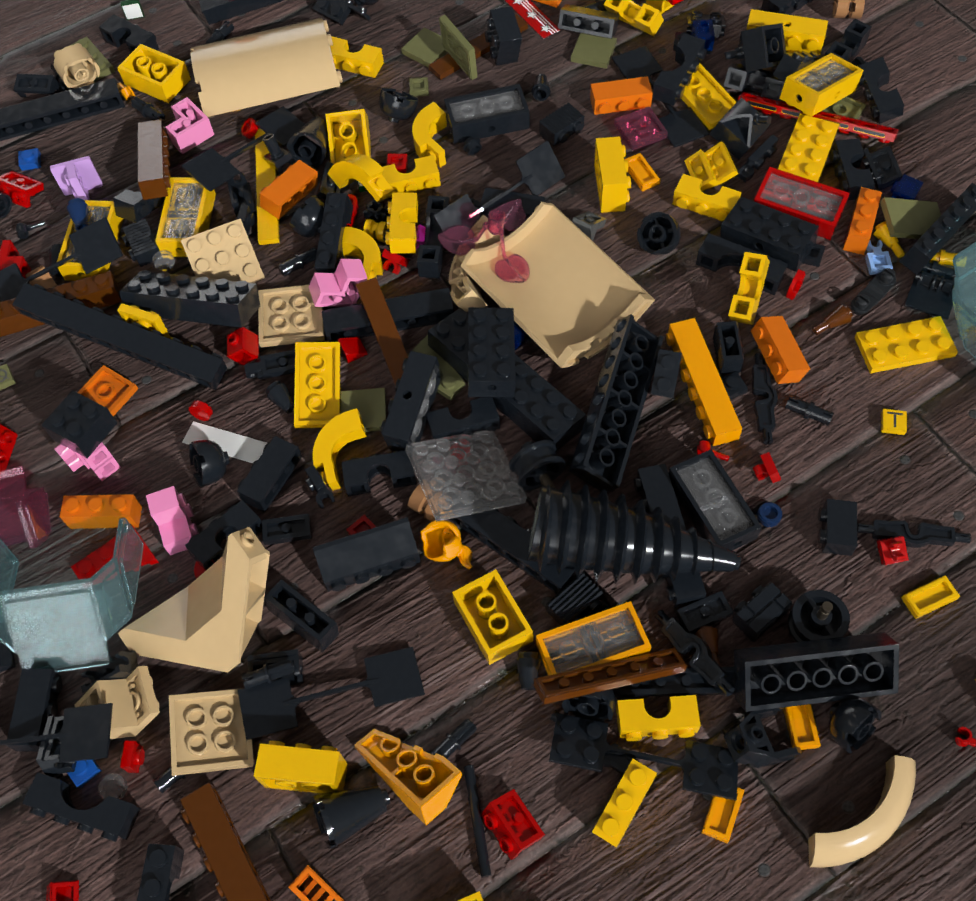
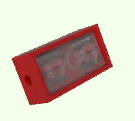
M769 167L754 201L818 225L817 236L831 240L850 193Z

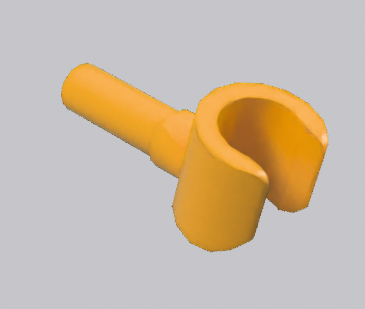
M118 83L121 89L120 92L126 101L129 97L135 96L130 86L125 87L122 83Z

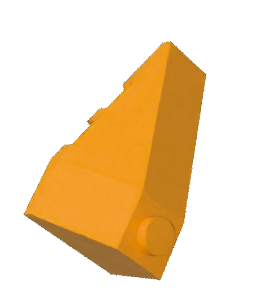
M373 729L354 744L355 749L408 809L425 825L429 824L447 807L462 776V772L444 756L425 752L422 747L417 745L412 747L402 743L399 738L377 729Z

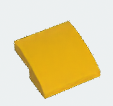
M722 141L705 153L700 149L684 160L690 176L702 179L701 191L718 186L739 174L726 145Z

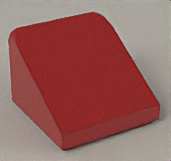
M359 337L337 339L340 342V350L348 363L368 355Z
M79 880L50 882L47 885L46 901H79Z

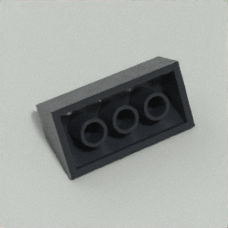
M408 517L313 547L328 592L341 591L348 585L354 583L362 584L369 581L370 578L387 576L394 570L401 568L409 569L414 567L416 563L421 562Z

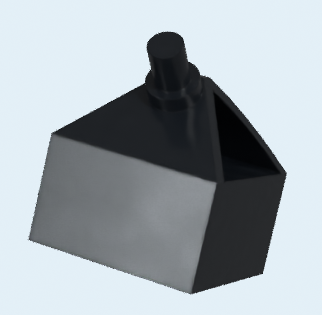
M783 23L741 31L738 47L732 51L725 52V60L740 59L746 72L778 66L786 53Z
M741 97L710 132V135L718 142L722 141L728 151L740 160L771 125V116L758 112Z

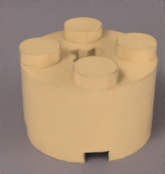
M76 43L54 53V68L68 88L75 89L95 83L96 77L99 78L100 68L81 44Z

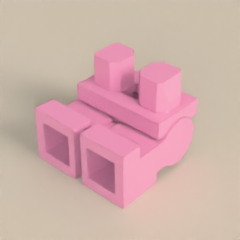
M102 442L88 459L61 444L54 448L73 472L85 465L88 470L91 468L101 481H104L121 468Z

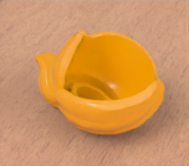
M435 520L421 530L423 552L428 559L436 562H446L458 557L460 563L465 568L470 570L473 567L471 565L472 552L468 546L462 544L460 531L455 524L446 520Z

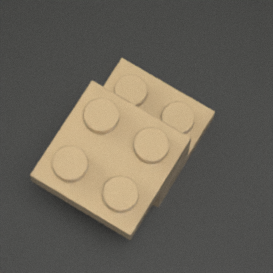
M138 666L126 679L97 681L75 704V707L113 703L110 739L135 737L160 713L159 702L155 697L153 680L147 666Z

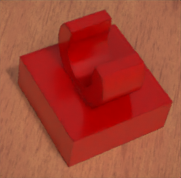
M384 249L381 256L387 259L383 264V269L388 271L389 267L394 265L392 273L396 275L401 270L400 265L407 267L409 259L396 253H391Z
M767 452L760 455L764 464L753 467L758 481L770 476L772 483L782 480L770 453Z
M904 536L877 540L881 565L909 560Z

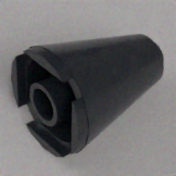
M313 117L290 137L287 148L295 162L301 160L308 166H314V168L319 167L326 158L328 138L326 121L321 117Z
M378 785L312 796V800L316 802L313 804V810L321 834L327 833L329 840L325 841L328 849L337 847L385 813L387 805L390 804L386 789H380Z

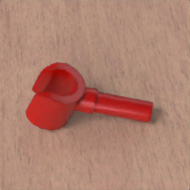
M700 441L697 446V454L699 455L710 450V442ZM712 450L717 458L725 461L729 460L730 456Z
M959 727L958 733L965 735L967 739L955 737V743L961 747L967 745L976 747V739L972 738L970 729Z

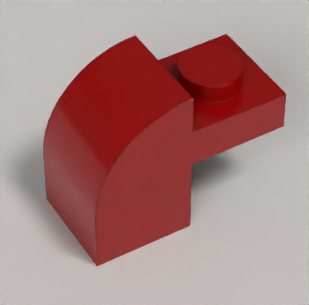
M3 240L0 248V270L17 263L21 275L26 278L25 275L31 271L30 266L23 256H18L19 252L11 240Z

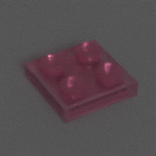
M650 106L615 118L614 120L615 127L632 151L666 139L668 135L667 130Z

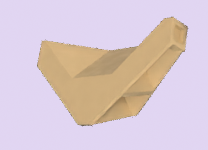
M250 527L231 533L228 536L223 556L188 587L141 616L117 634L129 651H136V655L227 673L241 663V657L258 623L262 619L270 551L263 547Z

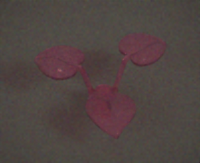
M521 199L507 202L491 210L488 215V222L483 223V227L476 237H474V232L466 226H455L438 234V239L445 249L457 255H466L471 249H475L474 242L479 241L484 231L488 229L491 234L500 235L503 260H499L495 264L496 275L501 280L510 283H523L529 278L530 270L527 261L518 254L507 257L504 242V228L509 231H515L526 221Z

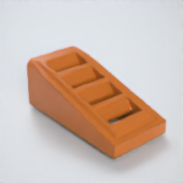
M308 865L288 886L301 901H317L325 891L329 896L324 901H332L333 899L335 901H344ZM310 875L313 880L301 892L298 888ZM318 883L321 888L309 900L306 896Z

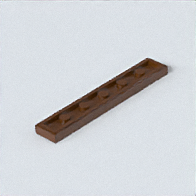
M515 14L521 33L528 29V23ZM485 32L469 41L475 48L476 59L490 51V44L485 40ZM449 54L429 65V70L439 80L460 69V66Z
M375 277L355 285L396 385L398 378L401 379L402 365L404 359L408 358V355Z
M671 648L535 678L533 685L543 704H549L683 673L686 671L687 665L677 650Z

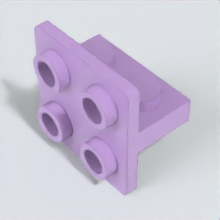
M89 156L50 166V170L65 196L73 194L75 198L90 200L88 190L103 186V182Z

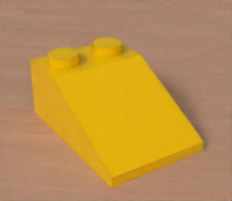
M365 109L325 114L331 163L335 164L354 154H363L371 158L369 122Z

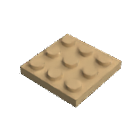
M241 218L181 240L196 277L224 278L229 281H247L248 283H254L265 278Z
M309 285L258 290L260 307L258 309L260 347L295 344V342L325 341L322 318L324 307H315Z
M239 689L169 695L172 776L253 767L252 739L246 740L238 696Z

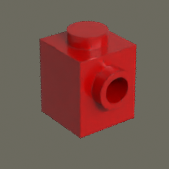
M242 327L227 335L228 358L241 365H245L258 358L259 336Z

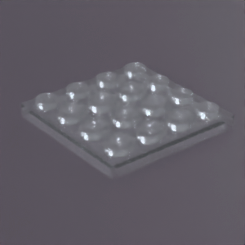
M494 430L476 431L470 434L454 435L411 443L410 446L406 445L405 451L436 522L526 503L527 496L522 486L519 487L515 472H511L509 460Z

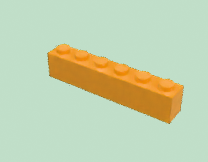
M692 318L671 323L666 334V341L668 346H672L674 352L682 353L680 361L681 378L688 385V395L690 400L695 402L698 419H702L705 437L710 439L712 446L739 440L742 426L696 319Z

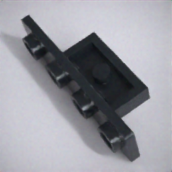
M317 0L312 8L317 13L342 26L350 11L368 21L371 19L366 14L367 10L360 5L356 7L350 0Z

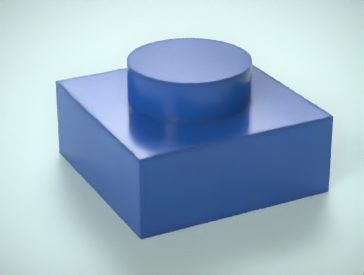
M38 148L18 151V162L21 171L41 168V153Z
M92 759L77 761L75 771L68 772L67 774L75 786L81 788L102 770L96 761Z

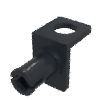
M268 134L263 137L262 140L269 151L268 154L264 155V159L275 165L279 175L283 174L282 168L285 163H290L291 165L295 163L291 152L279 147L274 134Z

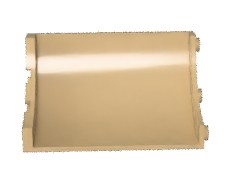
M318 18L191 47L190 54L194 78L202 91L198 92L203 113L208 118H213L216 115L331 88H340V83L343 80L341 72L336 71L330 48V46H333L331 34L326 33L329 32L327 20Z
M541 202L534 209L532 215L510 235L505 236L501 241L484 248L471 249L465 255L464 261L460 265L501 308H514V321L560 368L579 364V359L583 357L589 359L610 345L617 320L632 314L634 320L637 321L655 301L650 294L552 203Z

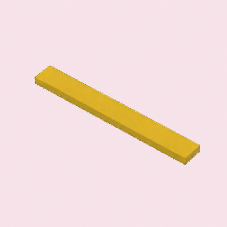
M258 128L255 139L265 134L261 128ZM263 141L255 145L259 245L280 243L279 219L260 207L259 194L261 190L270 185L277 177L275 165L264 159V155L268 154L269 151Z

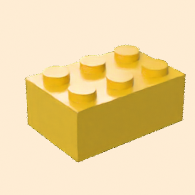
M140 44L117 67L124 85L166 103H169L191 80L184 61L143 44Z
M620 136L596 138L594 170L601 213L625 211L626 202L630 200L629 190L627 189L631 188V178L626 174L628 173V160H624L626 148L625 145L621 144Z
M496 569L452 592L454 604L489 665L533 642V630Z
M269 741V744H260L253 776L265 788L321 794L344 790L348 763L335 747L322 746L321 750L311 749L310 745L296 743L295 747L285 746V743L280 741Z

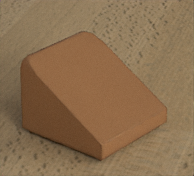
M41 265L27 273L25 277L27 278L45 269V267ZM49 273L29 282L32 286L38 284L45 289L57 286Z

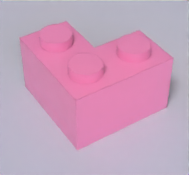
M188 97L171 106L176 121L165 128L171 143L181 154L186 153L214 135L209 118Z
M340 259L335 273H314L309 290L315 307H346L357 303L360 296L355 284L368 279L361 259Z
M172 486L146 495L151 517L159 527L164 548L170 556L187 550L185 545L194 535L199 533L195 523H191L190 517L194 515L190 504L186 502L184 494H179L176 488Z

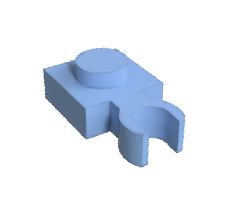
M870 240L866 248L868 253L865 260L869 275H877L886 268L893 269L889 251L882 252L881 250L883 246L881 240H878L877 247L872 246Z

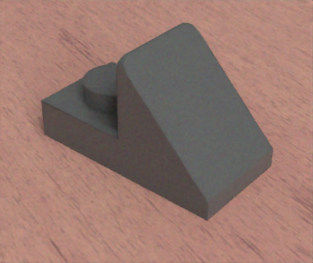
M588 211L573 217L572 222L593 241L596 231L605 226L607 219Z

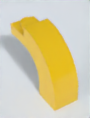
M432 102L415 117L412 133L418 157L434 155L437 166L441 168L446 164L445 150L432 137L447 127L446 112L435 102Z
M354 154L335 163L327 173L340 189L355 180L359 181L377 202L388 197L394 191L382 176L383 167L374 159L363 154Z
M345 226L342 240L343 256L361 259L368 278L367 280L377 278V275L383 276V264L376 241L360 229Z
M357 408L332 418L321 429L314 443L313 465L319 473L321 472L325 485L328 484L332 491L341 489L336 467L339 451L347 443L367 437L362 417Z

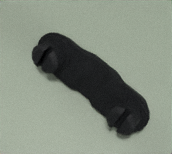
M886 268L883 272H880L852 300L851 308L856 315L867 313L895 285L896 273L893 269Z

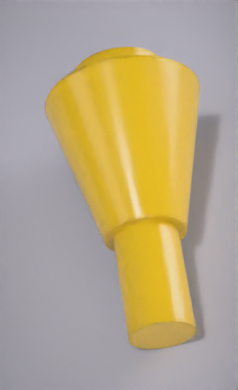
M886 221L878 224L873 235L888 248H891L897 258L904 256L905 252L898 244V238L890 237Z

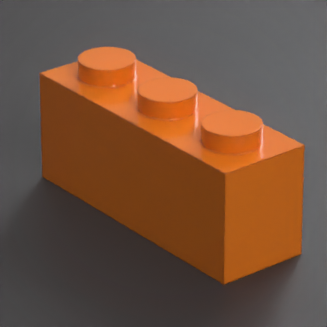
M648 76L591 84L590 100L594 115L650 108L652 104L653 92Z
M298 160L293 165H290L283 174L277 176L270 185L261 190L259 194L260 207L277 219H280L318 185V171Z
M861 187L845 239L844 251L864 255L871 238L882 195L881 191Z
M761 317L751 329V333L776 383L800 382L808 373L810 367L784 317Z
M134 494L63 496L60 518L70 529L129 528L132 525L134 528H139L142 505Z

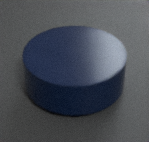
M772 502L763 503L757 512L759 523L765 527L778 525L782 518L781 508Z

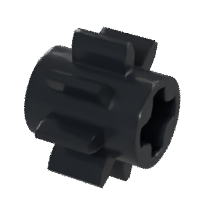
M372 200L365 204L364 218L372 219L378 223L381 221L387 222L386 215L389 214L388 207H385L384 201L377 202Z

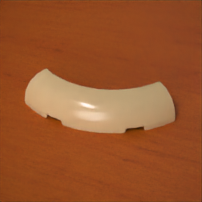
M482 215L467 234L469 238L463 246H459L449 272L450 295L456 305L467 312L468 307L484 308L487 304L482 298L481 287L460 266L464 261L465 255L471 249L493 245L505 237L498 227L485 215Z
M894 755L886 762L885 784L881 799L863 822L846 830L831 833H814L809 837V867L825 868L844 865L867 856L883 845L898 829L910 806L915 787L916 761L909 757Z

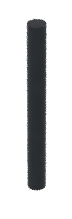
M467 765L463 767L480 876L484 878L492 876L474 765Z

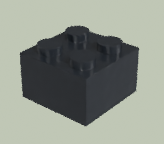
M513 7L490 10L489 19H487L485 40L490 44V56L494 58L496 66L518 62L522 36Z
M72 390L41 426L54 441L88 459L117 425V421L106 407Z

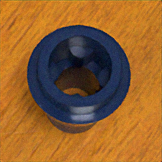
M71 199L68 202L67 211L75 225V229L80 230L88 226V205L83 199Z

